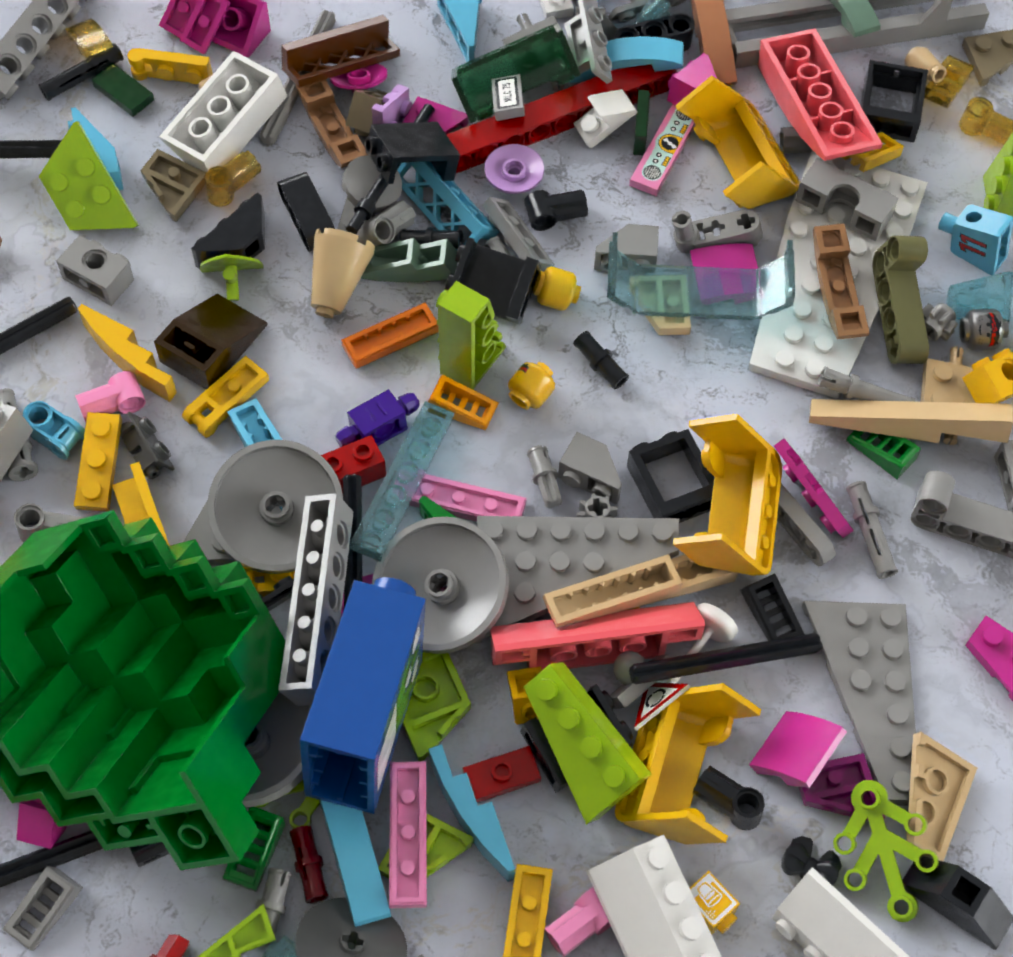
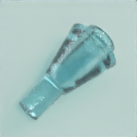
M648 0L633 24L670 16L671 12L669 9L672 5L668 0Z

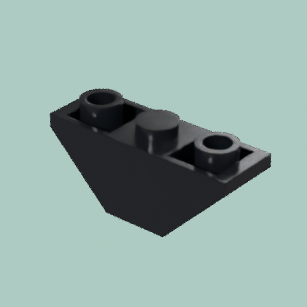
M257 192L249 200L243 201L238 209L229 217L222 219L216 228L205 237H201L196 241L191 249L197 268L200 269V264L212 257L229 254L255 258L265 249V212L262 195Z
M921 856L920 863L925 868H931L934 864V859ZM939 860V865L934 871L922 872L913 862L902 879L907 892L994 950L998 948L1013 922L1012 914L992 887L959 865Z

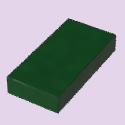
M114 63L92 79L93 87L132 117L154 101L152 92Z
M649 90L638 91L636 108L638 113L636 114L633 155L645 154L650 102Z

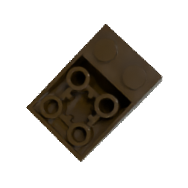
M217 293L174 318L156 338L154 344L161 363L207 390L235 364L268 324L266 321Z

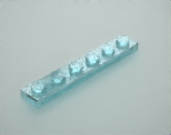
M427 401L424 402L355 532L349 549L381 562L390 541L393 539L453 421L455 413Z

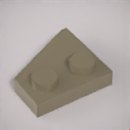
M1013 29L964 37L962 47L980 87L988 84L990 78L997 73L1001 75L1013 64Z
M159 149L155 151L141 169L144 180L175 222L178 221L209 181L206 172Z

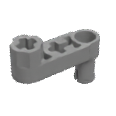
M750 209L692 221L691 215L687 211H678L672 217V224L675 229L673 234L677 249L683 253H690V250L733 243L753 244V247H756L763 238L759 215ZM719 228L720 235L714 236L713 229ZM700 231L704 233L705 239L701 240Z

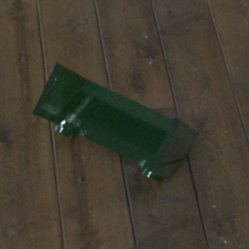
M558 23L542 28L451 70L452 82L470 123L476 122V117L480 121L494 114L492 110L494 106L491 79L520 74L524 93L549 81H557L558 85H562L581 75L563 30Z

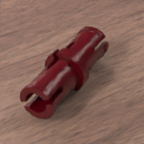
M312 826L296 827L289 832L296 857V862L294 863L295 871L300 874L306 903L321 902L329 897L321 868L324 865L323 859L316 850Z

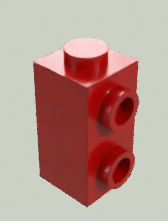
M372 435L321 455L336 473L342 493L345 475H360L362 486L386 477L385 460Z

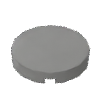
M369 155L360 156L352 160L342 176L343 191H346V194L349 196L348 200L354 206L358 204L360 199L366 197L381 174ZM396 171L394 183L387 185L375 204L376 210L374 213L382 212L383 209L390 207L399 199L402 193V180L398 171Z

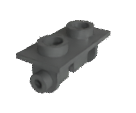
M128 412L127 414L132 422L122 424L120 437L130 453L134 454L140 448L142 449L133 459L135 462H140L144 476L154 479L159 476V470L162 467L173 471L175 468L169 460L171 453L161 441L157 440L154 435L157 430L153 423L147 417L140 418Z

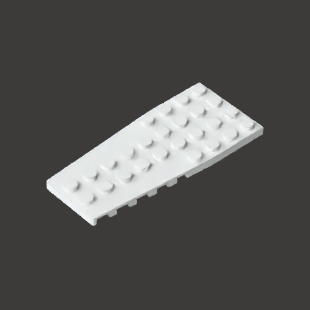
M813 150L802 178L817 158L823 160ZM841 157L826 160L825 162L831 163L853 176L860 177L865 182L881 190H886L891 195L899 198L894 214L878 239L874 241L849 228L854 211L847 204L832 203L821 214L795 201L796 192L786 220L748 370L835 399L840 397V392L817 385L819 376L832 380L821 374L822 369L826 366L829 369L849 376L867 336L847 339L836 338L829 322L821 293L814 250L813 228L814 226L845 224L851 250L848 258L859 306H864L870 331L879 310L872 269L873 256L891 236H910L928 183L878 167L862 172L859 170L860 164L853 166L850 164L851 159L844 160Z

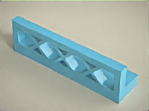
M430 161L401 163L397 171L402 180L403 191L438 230H450L448 227H451V231H457L459 226H466L472 232L469 237L473 238L476 243L480 238L489 240L499 233L453 180H442ZM411 166L416 170V183H408L403 178ZM431 186L433 189L432 203H426L423 200V187ZM448 206L451 209V222L443 223L441 220V207Z

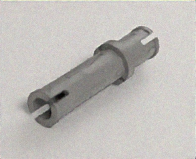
M826 366L822 369L821 374L832 380L821 376L818 378V386L840 392L844 398L850 400L854 397L859 400L915 401L913 397L910 398L859 380L860 377L858 375L851 374L848 376Z
M857 481L848 485L846 491L849 494L855 511L853 518L855 523L860 525L867 549L877 572V577L884 579L897 574L898 569L895 566L878 519L880 511L877 506L873 505L867 489V483L865 481ZM874 535H875L876 541H877V543H878V546H879L881 555H880L879 550H878V548H877V545H876V542H875V539H874Z

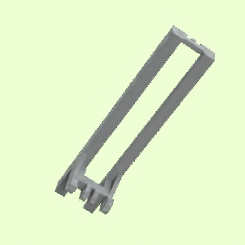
M784 0L726 9L735 68L758 65L761 39L776 36L737 42L734 32L841 16L840 11L829 0ZM868 0L874 11L933 1L934 3L927 12L879 19L881 24L879 31L856 38L843 25L816 30L829 53L981 30L986 25L989 11L985 3L950 8L953 0Z

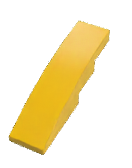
M81 304L78 307V311L83 325L98 346L120 369L133 372L139 384L170 402L177 393L171 375L157 369L152 352L138 346L134 330Z

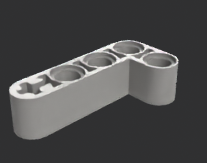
M930 471L925 475L918 490L910 519L915 526L1013 558V512L954 494L955 479L945 472Z

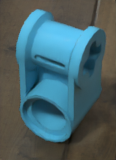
M43 401L32 402L23 410V417L33 429L30 436L61 459L66 460L70 456L69 451L80 439H84L85 429L83 426ZM46 419L43 423L35 424L38 420Z

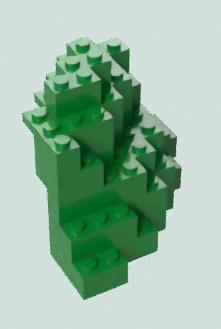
M111 510L34 532L0 566V786L11 803L40 798L58 827L87 823L104 851L163 842L180 871L241 861L259 833L258 827L242 801L261 774L244 742L280 692L278 690L285 647L283 635L241 562L237 561L212 568L196 539L168 546L152 517L123 526L115 511Z

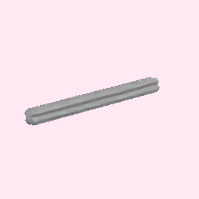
M327 10L322 11L309 36L332 30L336 22L335 14ZM301 71V72H298V73L302 76V75L308 74V73H310V72H308V71ZM289 77L284 85L287 94L286 99L265 122L260 132V141L270 146L275 144L299 96L296 84Z

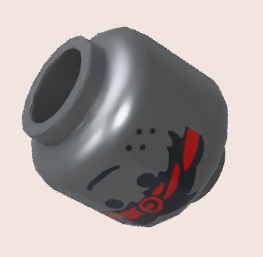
M972 309L967 312L965 317L961 318L959 324L960 340L962 343H966L967 347L971 350L997 349L1001 345L1003 338H1007L1009 333L1007 319H1003L1000 312L996 309Z

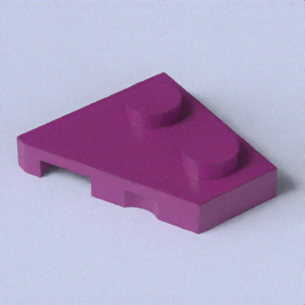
M864 753L827 761L810 788L799 787L804 806L851 817L855 810L851 801L854 787L861 781L873 780ZM867 791L863 795V801L866 805H873L876 801V796L872 791Z

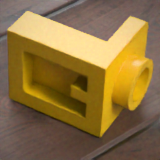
M541 666L507 671L515 724H524L535 717L537 718L524 686L542 671Z

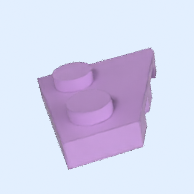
M398 84L390 93L383 97V102H385L383 106L379 104L373 105V124L401 123L412 107L408 87Z

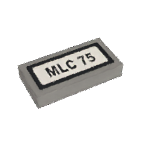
M520 74L491 79L496 121L525 116Z

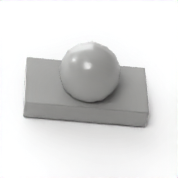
M625 651L614 662L613 672L615 677L623 683L610 695L615 709L626 708L656 682L633 684L631 682L629 668L633 664L646 662L644 657L636 652ZM668 654L655 656L651 661L671 657Z

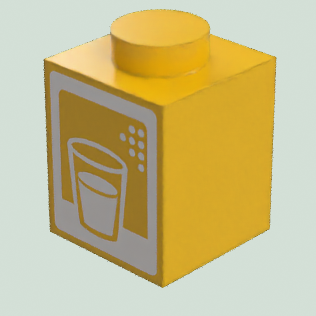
M707 871L690 887L711 935L717 930L723 934L736 922L738 918L734 914L740 903L710 871Z

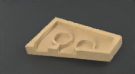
M923 732L913 734L908 812L923 815L927 820L928 827L926 832L919 836L907 833L906 840L922 850H932L937 854L940 861H944L977 767ZM914 817L910 820L909 827L912 831L918 832L922 829L923 823L919 818ZM930 854L922 855L933 859V857Z

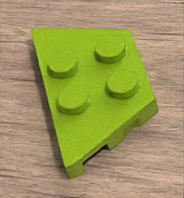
M79 121L74 122L39 174L41 182L69 230L138 227L139 224Z
M423 652L422 663L402 724L418 761H424L429 756L428 748L438 746L471 709V702L449 653L432 654Z

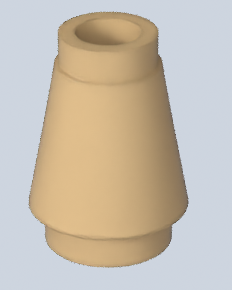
M914 47L905 57L906 66L928 70L927 79L934 83L941 82L946 76V68L926 47Z

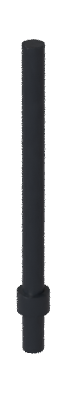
M425 104L413 123L428 122L435 112L434 107L430 104ZM398 163L396 171L400 167L401 163ZM382 174L379 175L366 197L360 199L354 208L355 214L346 226L347 232L357 234L364 221L369 220L375 212V204L388 185Z

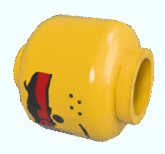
M525 362L508 381L509 397L515 404L525 410L541 407L555 390V382L551 377L553 371L542 362L537 364Z

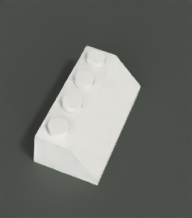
M233 51L159 137L184 162L206 172L208 178L215 182L286 99V91L278 74Z
M664 834L586 871L625 957H722Z
M813 867L781 903L772 917L776 922L775 927L788 940L794 939L804 948L803 953L806 957H910Z

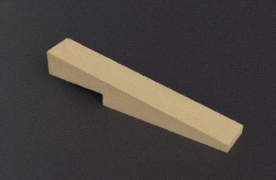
M811 399L809 423L939 443L941 433L1008 443L1013 426L1012 404Z
M668 554L543 595V600L556 628L732 583L735 582L739 573L699 566L686 555L671 559Z

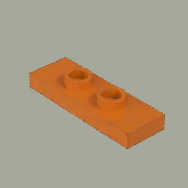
M422 303L341 339L342 347L355 369H358L438 333L437 320L427 304Z

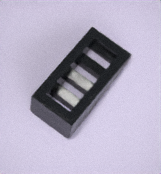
M775 573L740 590L768 641L805 635ZM768 589L771 595L759 600L757 594ZM775 601L778 607L765 612L763 606ZM782 613L784 619L773 624L770 623V617ZM788 624L791 631L777 637L774 630Z

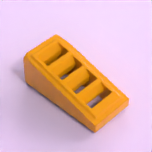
M441 374L425 409L486 430L499 402ZM443 393L449 395L447 400L441 398ZM455 398L461 399L458 406L453 404ZM467 402L473 403L470 412L464 409ZM479 406L485 408L482 417L476 415Z

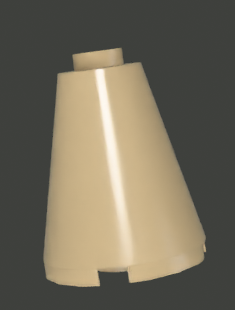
M324 228L323 233H321L320 229H316L314 235L311 307L316 309L315 314L332 319L334 315L342 313L374 255L375 245L367 240L364 245L357 242L358 235L339 229Z

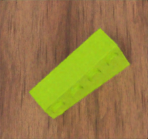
M1013 132L983 175L986 194L984 208L1013 216Z
M456 281L449 290H444L440 294L436 302V307L438 308L437 325L439 336L437 342L439 343L438 360H440V374L474 390L504 351L506 345L501 341L503 338L502 334L497 331L499 325L493 319L495 313L490 299Z
M564 662L549 664L524 686L586 825L600 819L652 775Z

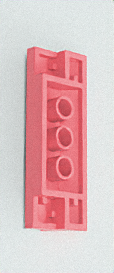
M687 602L623 610L556 628L552 619L493 626L490 630L492 664L501 665L527 661L528 668L541 666L543 670L549 664L564 662L568 669L613 664L616 658L625 651H633L640 654L644 659H652L655 656L665 655L666 647L669 643L701 640L705 622L695 603Z

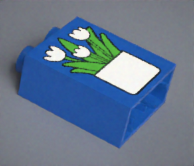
M381 577L375 580L374 585L357 580L353 582L300 737L305 796L375 814L422 663L426 598L416 596L415 589L404 581L390 577Z

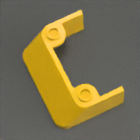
M711 75L675 105L678 111L694 121L696 126L693 129L696 135L702 141L708 140L715 145L735 181L723 190V193L726 197L733 200L738 207L742 208L744 206L747 209H752L792 196L798 191L799 179L761 114L748 99Z
M738 414L690 420L689 427L705 441L704 449L701 452L702 464L714 476L708 532H697L694 536L674 538L673 545L699 566L752 576L767 575L772 567L782 478L780 455Z
M724 683L692 687L685 691L638 730L632 750L652 775L616 804V819L628 827L656 836L664 834L666 839L682 844L726 843L728 835L707 823L702 812L695 808H690L694 796L693 789L698 781L707 746H716L727 740L731 734L734 719L760 716L761 709Z

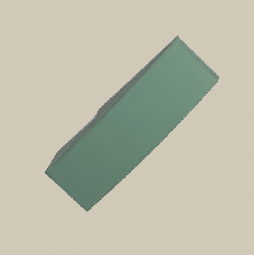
M415 238L375 246L374 255L361 279L385 282H427L448 279L450 273L455 274L457 262H455L457 250L448 239L419 244Z

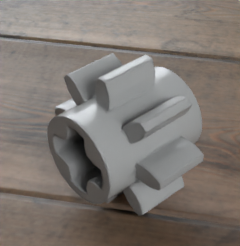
M928 303L923 308L928 340L937 341L941 337L944 341H947L955 332L954 328L958 325L955 321L956 314L954 310L943 303H938L935 307Z
M592 493L591 498L587 502L584 500L579 501V510L581 512L577 513V517L614 518L617 516L618 507H610L608 495L602 497Z

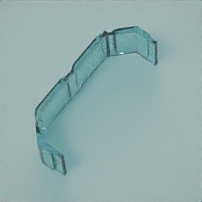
M613 232L612 242L609 241L607 298L621 307L629 308L634 314L642 316H701L709 319L755 320L793 306L795 298L793 240L787 241L783 257L757 269L638 264L617 250L618 232Z

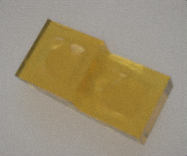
M92 18L65 29L69 39L76 43L79 53L84 57H89L113 47L106 33Z
M948 55L941 63L947 71L944 79L939 83L930 81L925 88L924 98L947 109L974 70V66L951 55Z

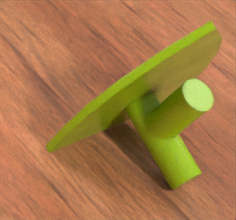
M229 254L212 257L200 264L202 273L223 271L222 275L226 281V295L230 301H239L237 270L264 268L263 263L258 259Z

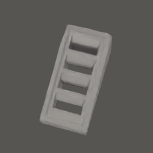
M46 866L3 927V930L29 950L34 951L76 899L83 887L58 868ZM53 882L64 889L61 895L50 888ZM43 894L54 902L52 908L40 900ZM32 907L45 915L43 921L29 912ZM23 919L36 928L33 935L19 925Z

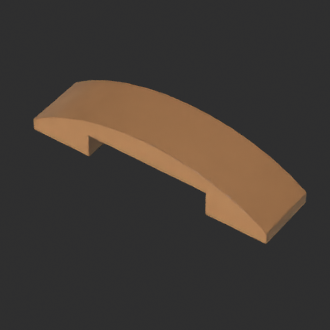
M326 79L299 88L296 85L313 127L329 155L340 168L348 166L357 157L368 155L358 135H354L350 127L345 125L346 120L335 103L334 93Z
M845 224L814 226L813 239L818 278L825 309L833 332L837 339L869 336L870 332L864 306H859L848 256L851 250Z

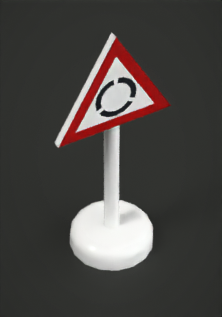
M707 603L699 604L697 608L704 618L705 628L702 639L695 642L687 655L699 653L709 638L721 643L732 641L738 632L734 620L726 612L714 605ZM681 677L670 678L666 683L655 682L642 694L634 729L636 731L676 700L690 688L689 684H678L677 682Z

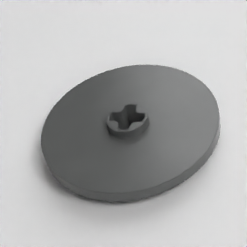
M334 898L315 905L303 916L295 935V953L297 957H407V943L401 927L392 916L361 926H355L346 898ZM348 942L355 944V950L347 948Z

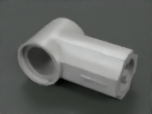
M401 200L371 219L365 220L356 234L359 236L357 241L365 245L366 241L369 240L375 246L391 243L402 229H407L414 224L416 214L412 206Z
M36 504L22 505L14 514V522L19 537L23 542L36 531L84 518L43 511ZM31 522L38 523L33 527H25L27 524Z

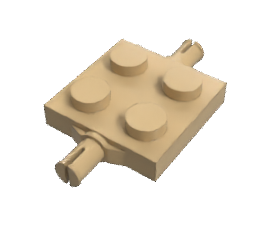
M958 346L950 348V362L927 358L923 364L920 402L976 403L962 377L973 371L972 367L962 364L964 352L962 347L959 349ZM944 433L943 442L955 445L958 442V435Z

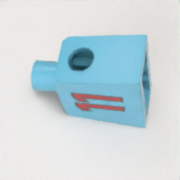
M971 204L966 206L959 217L946 212L939 222L938 229L952 235L950 250L953 254L993 276L1008 256L1013 216Z

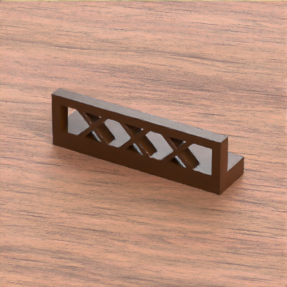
M380 15L282 44V70L299 88L400 57V48L389 38V20L384 15ZM383 46L387 49L383 51L374 50ZM354 55H356V56H361L360 58H357V59H356V58H350V56H354ZM332 63V64H338V65L326 66V65H324V64ZM308 71L311 73L301 76L298 72Z

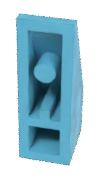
M437 0V6L469 66L474 65L479 23V4L482 3V0Z

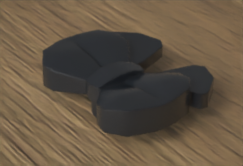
M803 836L794 838L782 857L781 868L785 874L790 876L799 875L803 878L813 867L833 886L842 868L839 856L833 850H828L817 861L811 857L812 839Z

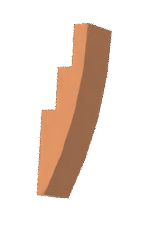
M691 0L695 36L699 40L700 55L703 53L709 55L718 80L727 86L736 85L737 75L724 1Z

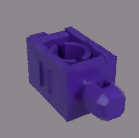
M388 389L347 412L349 426H345L335 435L337 443L340 447L372 435L377 446L408 429L406 415L409 416L417 411L420 406L418 398L414 393H406L399 396L397 400Z

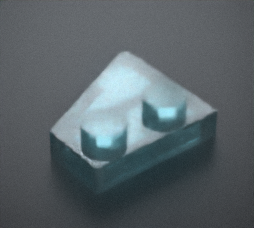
M1003 272L950 285L947 291L946 305L954 310L957 320H961L972 309H996L1000 312L1003 319H1007L1009 324L1013 272Z

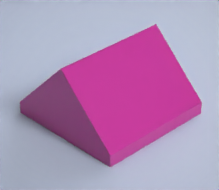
M228 0L230 5L212 42L245 57H250L271 31L267 2L263 0Z

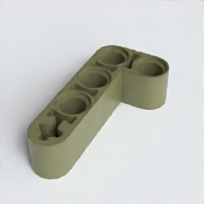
M893 235L873 256L872 269L889 361L893 364H924L929 356V342L916 276V270L926 261L928 255L927 240L922 236Z

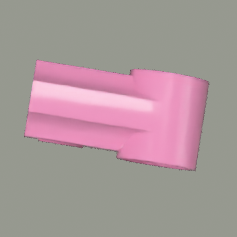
M131 371L119 372L109 379L108 384L75 395L85 422L87 412L112 414L119 411L122 414H127L128 412L134 413L139 411L146 404L137 377Z
M592 887L577 899L572 909L546 927L544 932L556 951L565 957L595 933L600 935L609 929L611 925Z

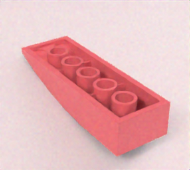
M816 28L761 39L758 68L788 121L819 157L826 161L882 148L881 140Z

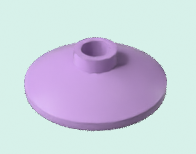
M508 144L498 147L489 154L485 161L484 171L488 182L497 190L509 194H521L534 189L541 182L544 175V163L540 155L532 148L520 144Z

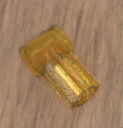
M974 97L969 100L960 118L959 127L967 135L978 136L983 134L1004 145L1013 132V120L993 111V105L988 99Z
M248 150L246 152L242 151L223 167H212L206 172L207 198L212 205L218 207L229 205L234 199V193L261 172V165Z

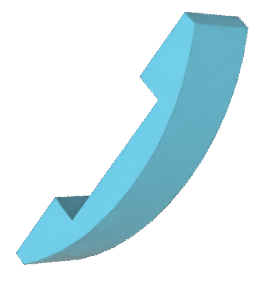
M640 36L609 40L606 45L608 57L612 62L611 70L652 64L654 72L683 68L684 44L682 41L663 37ZM573 66L569 69L570 83L584 82L597 77L592 73L591 68L582 74L573 70Z

